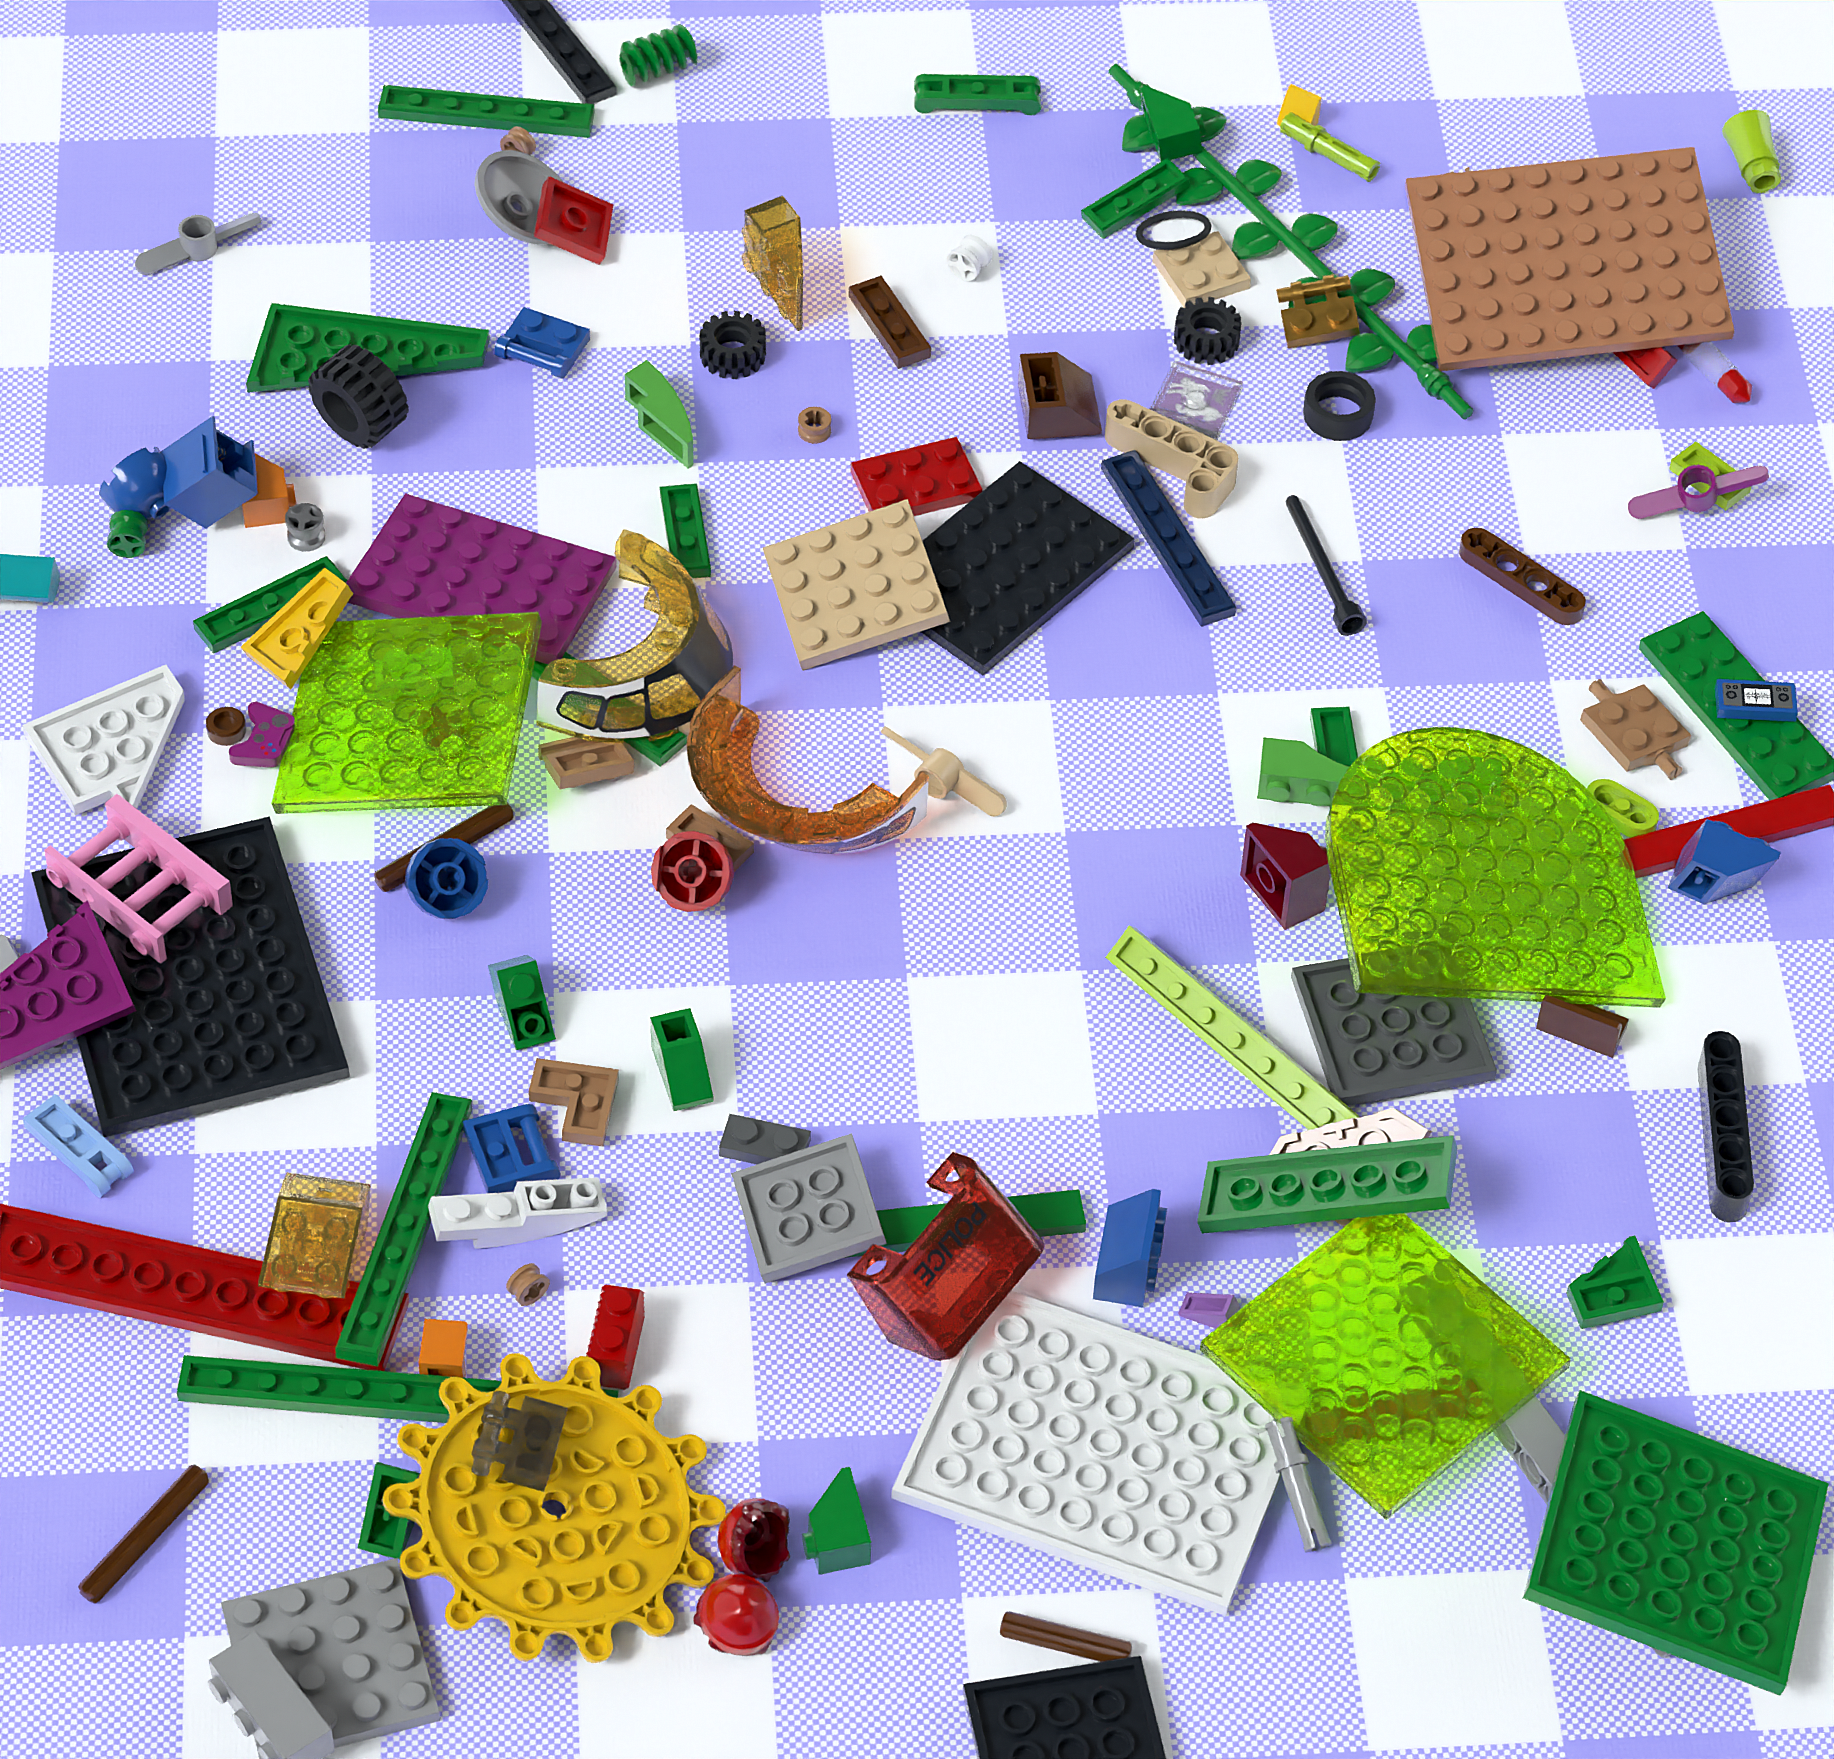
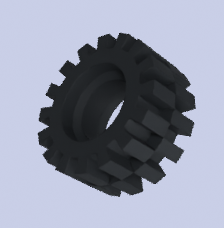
M1202 297L1196 298L1195 305L1189 300L1185 303V308H1179L1175 319L1174 345H1176L1178 353L1184 352L1183 357L1189 360L1193 356L1195 357L1194 363L1201 364L1203 359L1207 360V365H1213L1214 359H1217L1219 364L1225 362L1226 356L1231 359L1235 351H1238L1242 325L1240 313H1236V308L1233 305L1226 308L1227 301L1221 299L1217 304L1214 303L1215 297H1208V302H1203ZM1211 328L1218 331V333L1205 334L1197 331V329Z
M734 310V316H729L728 311L721 312V318H718L716 314L710 316V322L705 321L699 333L702 365L704 368L708 366V372L711 374L718 370L719 377L724 379L727 374H732V379H738V373H742L744 378L750 376V369L755 373L759 371L760 364L764 365L766 356V330L764 326L761 327V321L758 318L752 321V315L749 313L741 317V311ZM726 342H739L744 344L743 346L737 348H728L722 346V344Z

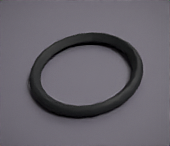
M1186 210L1168 211L1145 219L1137 227L1135 235L1137 241L1148 248L1173 250L1185 248L1202 241L1211 232L1212 225L1205 215L1198 212ZM1169 219H1194L1202 222L1204 225V229L1199 234L1178 241L1159 242L1148 240L1143 236V231L1150 225Z

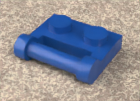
M523 307L506 333L500 335L497 339L494 355L503 359L511 357L551 371L552 376L563 379L590 341V329Z
M523 1104L463 1121L464 1133L486 1193H502L514 1190L517 1182L557 1180L560 1178L561 1173L557 1162L551 1160L537 1123L540 1118L533 1104ZM517 1127L522 1129L534 1160L533 1164L524 1166L511 1128Z

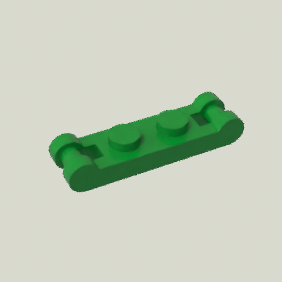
M920 74L914 79V91L916 93L914 96V108L919 113H930L934 109L1021 110L1023 114L1031 116L1041 111V98L1039 96L1041 82L1035 76Z

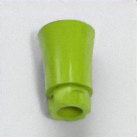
M1752 109L1739 112L1730 117L1723 125L1722 135L1732 150L1742 178L1746 180L1747 185L1754 193H1765L1770 189L1776 188L1780 184L1781 174L1779 171L1780 163L1772 138L1770 116L1762 110Z

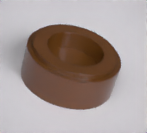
M220 707L213 710L206 718L208 738L213 743L221 746H230L240 742L246 734V721L243 713L233 707Z

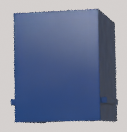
M211 416L161 451L167 465L166 478L163 484L164 504L205 529L258 494L254 441L250 440L242 445L216 429L214 416Z

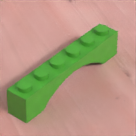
M1263 737L1257 799L1495 823L1500 794L1501 761L1461 757L1445 766L1425 772L1379 774L1357 770L1337 763L1318 753L1303 741Z

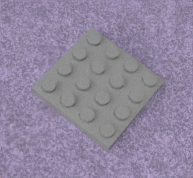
M397 1558L221 1602L230 1644L233 1645L256 1631L331 1728L334 1748L441 1721L440 1711ZM254 1738L259 1759H262L258 1751V1747L261 1745Z

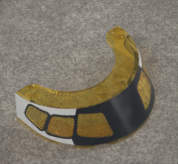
M623 529L616 541L614 550L616 559L619 561L618 578L650 587L644 597V609L659 614L657 623L642 642L623 653L600 659L573 660L563 658L550 662L538 680L536 726L587 741L624 744V738L647 736L649 741L665 738L679 733L680 726L694 720L702 704L732 673L733 650L728 632L684 566L659 544L640 533ZM720 699L705 710L702 714V719L716 707Z

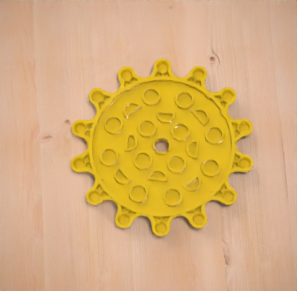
M520 1353L508 1354L502 1359L500 1364L501 1385L496 1390L487 1393L474 1389L462 1378L450 1377L445 1379L441 1383L439 1397L449 1412L448 1422L436 1429L410 1423L404 1425L399 1430L397 1436L398 1446L404 1454L414 1459L420 1465L421 1474L414 1482L389 1486L383 1494L382 1501L390 1515L410 1519L416 1522L422 1529L421 1540L417 1544L405 1549L400 1556L399 1565L404 1575L413 1580L438 1576L446 1579L453 1586L454 1596L445 1608V1619L451 1629L462 1632L471 1629L483 1618L498 1619L506 1624L510 1630L509 1648L512 1655L522 1662L537 1658L548 1636L561 1634L574 1640L583 1658L592 1664L603 1662L611 1656L613 1650L611 1629L617 1623H633L651 1637H661L668 1634L674 1625V1615L664 1602V1589L672 1584L699 1589L707 1586L714 1577L712 1563L705 1557L697 1554L690 1545V1534L694 1530L711 1528L720 1524L726 1513L725 1505L719 1498L696 1493L686 1482L687 1471L701 1463L707 1455L705 1442L700 1437L692 1434L668 1438L657 1431L654 1426V1417L662 1406V1396L656 1388L650 1385L637 1386L629 1395L622 1398H614L604 1393L599 1383L600 1367L594 1359L588 1356L574 1358L562 1379L549 1382L538 1377L534 1372L531 1361L525 1355ZM556 1500L564 1505L566 1513L557 1519V1516L551 1515L545 1509H542V1505L545 1501Z

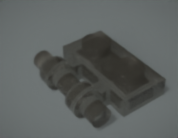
M494 1391L491 1402L485 1405L481 1421L484 1426L480 1438L474 1441L471 1452L474 1461L471 1471L476 1475L486 1476L489 1474L491 1463L499 1462L505 1464L501 1480L544 1492L568 1408L525 1396L521 1410L508 1407L510 1400L508 1393ZM506 1427L515 1430L511 1444L498 1441L501 1429Z

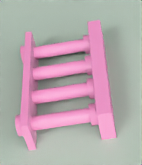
M116 794L105 802L108 818L107 827L66 858L51 845L44 849L47 863L46 874L55 886L59 888L65 887L82 902L88 900L91 909L128 937L137 951L143 955L149 954L161 964L167 959L163 939L167 932L201 905L211 907L220 915L233 906L230 882L120 795ZM117 839L120 841L125 840L135 848L95 880L80 869ZM145 861L148 863L152 861L163 870L123 902L108 891ZM173 883L176 885L180 883L191 892L152 924H149L136 913Z

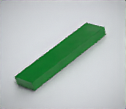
M325 556L193 620V627L211 652L215 654L254 635L324 568L345 583L347 579L329 557Z

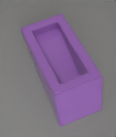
M1187 1292L1178 1312L1180 1317L1237 1336L1245 1317L1235 1296L1229 1294Z

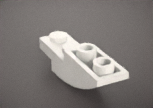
M599 1177L517 1182L514 1192L432 1196L428 1205L436 1241L472 1239L474 1249L500 1247L547 1238L590 1224L606 1217L608 1213Z

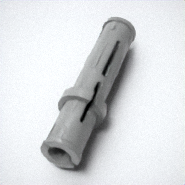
M1292 1417L1280 1418L1285 1434L1284 1437L1280 1435L1276 1420L1265 1425L1277 1458L1274 1467L1276 1473L1282 1474L1304 1545V1552L1317 1551L1312 1532H1316L1321 1549L1332 1545V1541L1329 1539L1306 1465L1309 1464L1308 1456L1306 1453L1302 1454L1293 1426Z

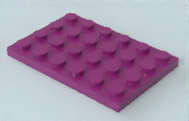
M405 493L347 580L346 584L353 592L347 603L557 667L616 570L617 557Z

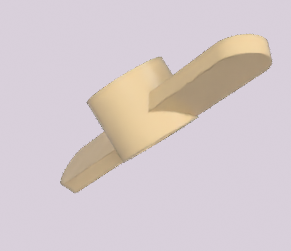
M886 726L880 731L886 738L922 761V764L914 772V778L920 788L928 782L929 796L942 799L952 790L990 816H998L1006 810L1007 801L1004 795L965 770L959 758L949 750L936 748L929 755Z

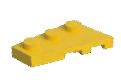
M324 568L241 646V649L247 657L291 690L353 595V592L345 582Z

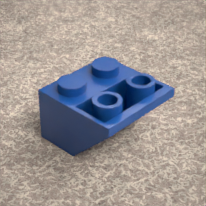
M1707 819L1682 848L1668 889L1699 903L1707 904L1754 887L1779 859L1781 852L1771 848L1762 839L1749 838L1735 832L1730 825L1724 822Z
M1150 1189L1108 1205L1095 1272L1093 1300L1143 1308L1146 1291H1155L1158 1262L1162 1252L1167 1208L1159 1207L1161 1190Z

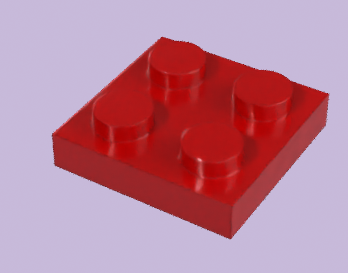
M548 176L542 185L534 237L600 265L606 257L614 204Z

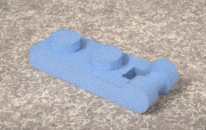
M56 1094L23 1118L25 1129L86 1183L90 1191L99 1198L111 1190L110 1185L118 1178L124 1180L134 1172L130 1161ZM103 1160L108 1166L99 1171L94 1166Z

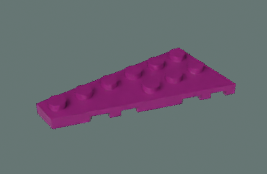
M88 900L76 909L77 913L62 926L58 924L47 934L48 938L34 950L21 955L0 973V1070L136 1011Z

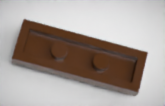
M882 275L849 286L848 297L898 369L931 358L930 344Z

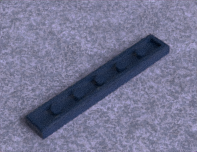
M1136 450L1101 460V471L1199 625L1203 627L1235 616L1236 605Z

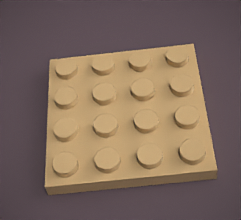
M908 499L762 547L802 671L950 622Z

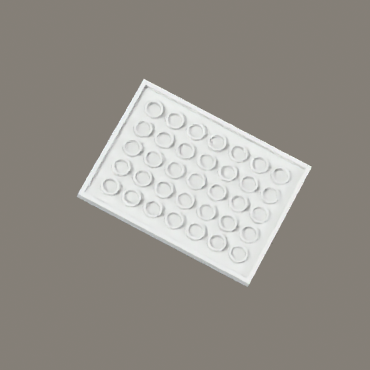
M986 1282L894 1483L891 1498L1226 1616L1282 1476L1281 1473H1276L1274 1463L1277 1462V1458L1265 1425L1276 1420L1280 1435L1284 1437L1285 1434L1280 1418L1292 1417L1293 1426L1298 1436L1311 1403L1312 1393Z

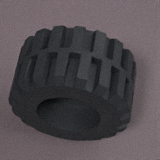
M347 345L311 373L308 379L310 385L308 389L312 402L322 419L342 439L356 447L360 446L363 449L372 448L407 418L409 406L406 402L408 400L400 382L380 358L376 357L369 350L362 349L360 346Z

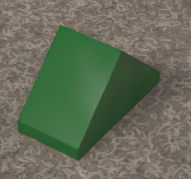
M380 1462L375 1463L357 1549L400 1560L415 1522L407 1518L390 1515L383 1505V1494L393 1484L414 1482L419 1478V1472Z

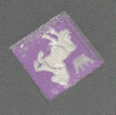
M1174 360L1149 409L1218 441L1243 391L1244 382Z

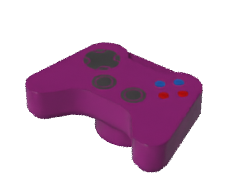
M257 701L251 702L248 705V716L255 726L248 740L229 748L230 762L240 766L276 767L286 756L288 746L295 733L294 717L289 713Z

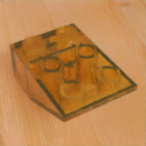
M782 195L744 210V227L741 229L744 239V253H742L741 258L746 271L749 274L753 273L759 281L763 293L767 297L771 296L777 304L782 318L789 320L797 331L803 330L801 218Z
M286 1172L276 1201L258 1286L273 1288L281 1292L295 1291L316 1294L323 1298H345L368 1228L371 1184Z

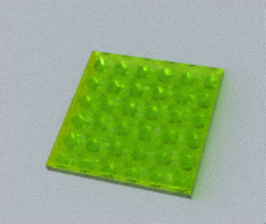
M539 612L335 621L301 674L292 713L295 720V729L281 760L271 802L275 813L506 805L542 626Z
M1405 1213L1353 1219L1200 1342V1351L1280 1424V1418L1292 1417L1298 1440L1385 1520L1389 1519L1569 1368L1571 1358Z

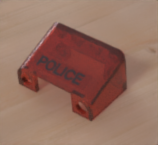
M953 1151L927 1180L930 1188L953 1197L902 1255L872 1244L847 1273V1277L888 1343L936 1361L949 1360L959 1354L1037 1261L1044 1250L1043 1239L978 1163L968 1156ZM955 1170L959 1179L946 1181L947 1176ZM886 1261L885 1267L880 1272L872 1275L866 1274L868 1268L873 1263Z

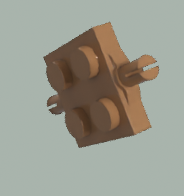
M1602 679L1593 681L1588 690L1600 702L1583 709L1580 721L1626 772L1640 766L1654 764L1658 765L1670 780H1673V777L1677 778L1682 772V767L1670 755L1687 747L1692 735L1645 684L1616 694L1612 693L1603 683Z

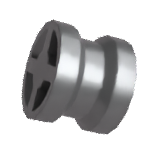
M300 503L288 509L285 514V524L289 545L301 552H310L322 546L325 541V529L323 527L324 516L321 509L310 503Z

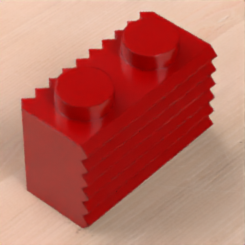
M608 1284L601 1287L600 1301H598L593 1330H591L589 1345H587L588 1352H586V1356L594 1359L600 1367L599 1383L601 1387L621 1390L629 1389L645 1319V1292L641 1289Z

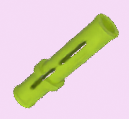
M1292 112L1285 116L1280 125V132L1300 142L1308 152H1317L1367 182H1371L1380 169L1379 161L1368 157L1345 142L1331 136L1323 126H1314Z

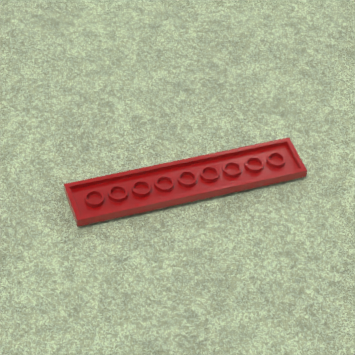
M0 1203V1289L359 1369L385 1371L410 1303L409 1293H405L378 1367L336 1358L335 1348L360 1282Z

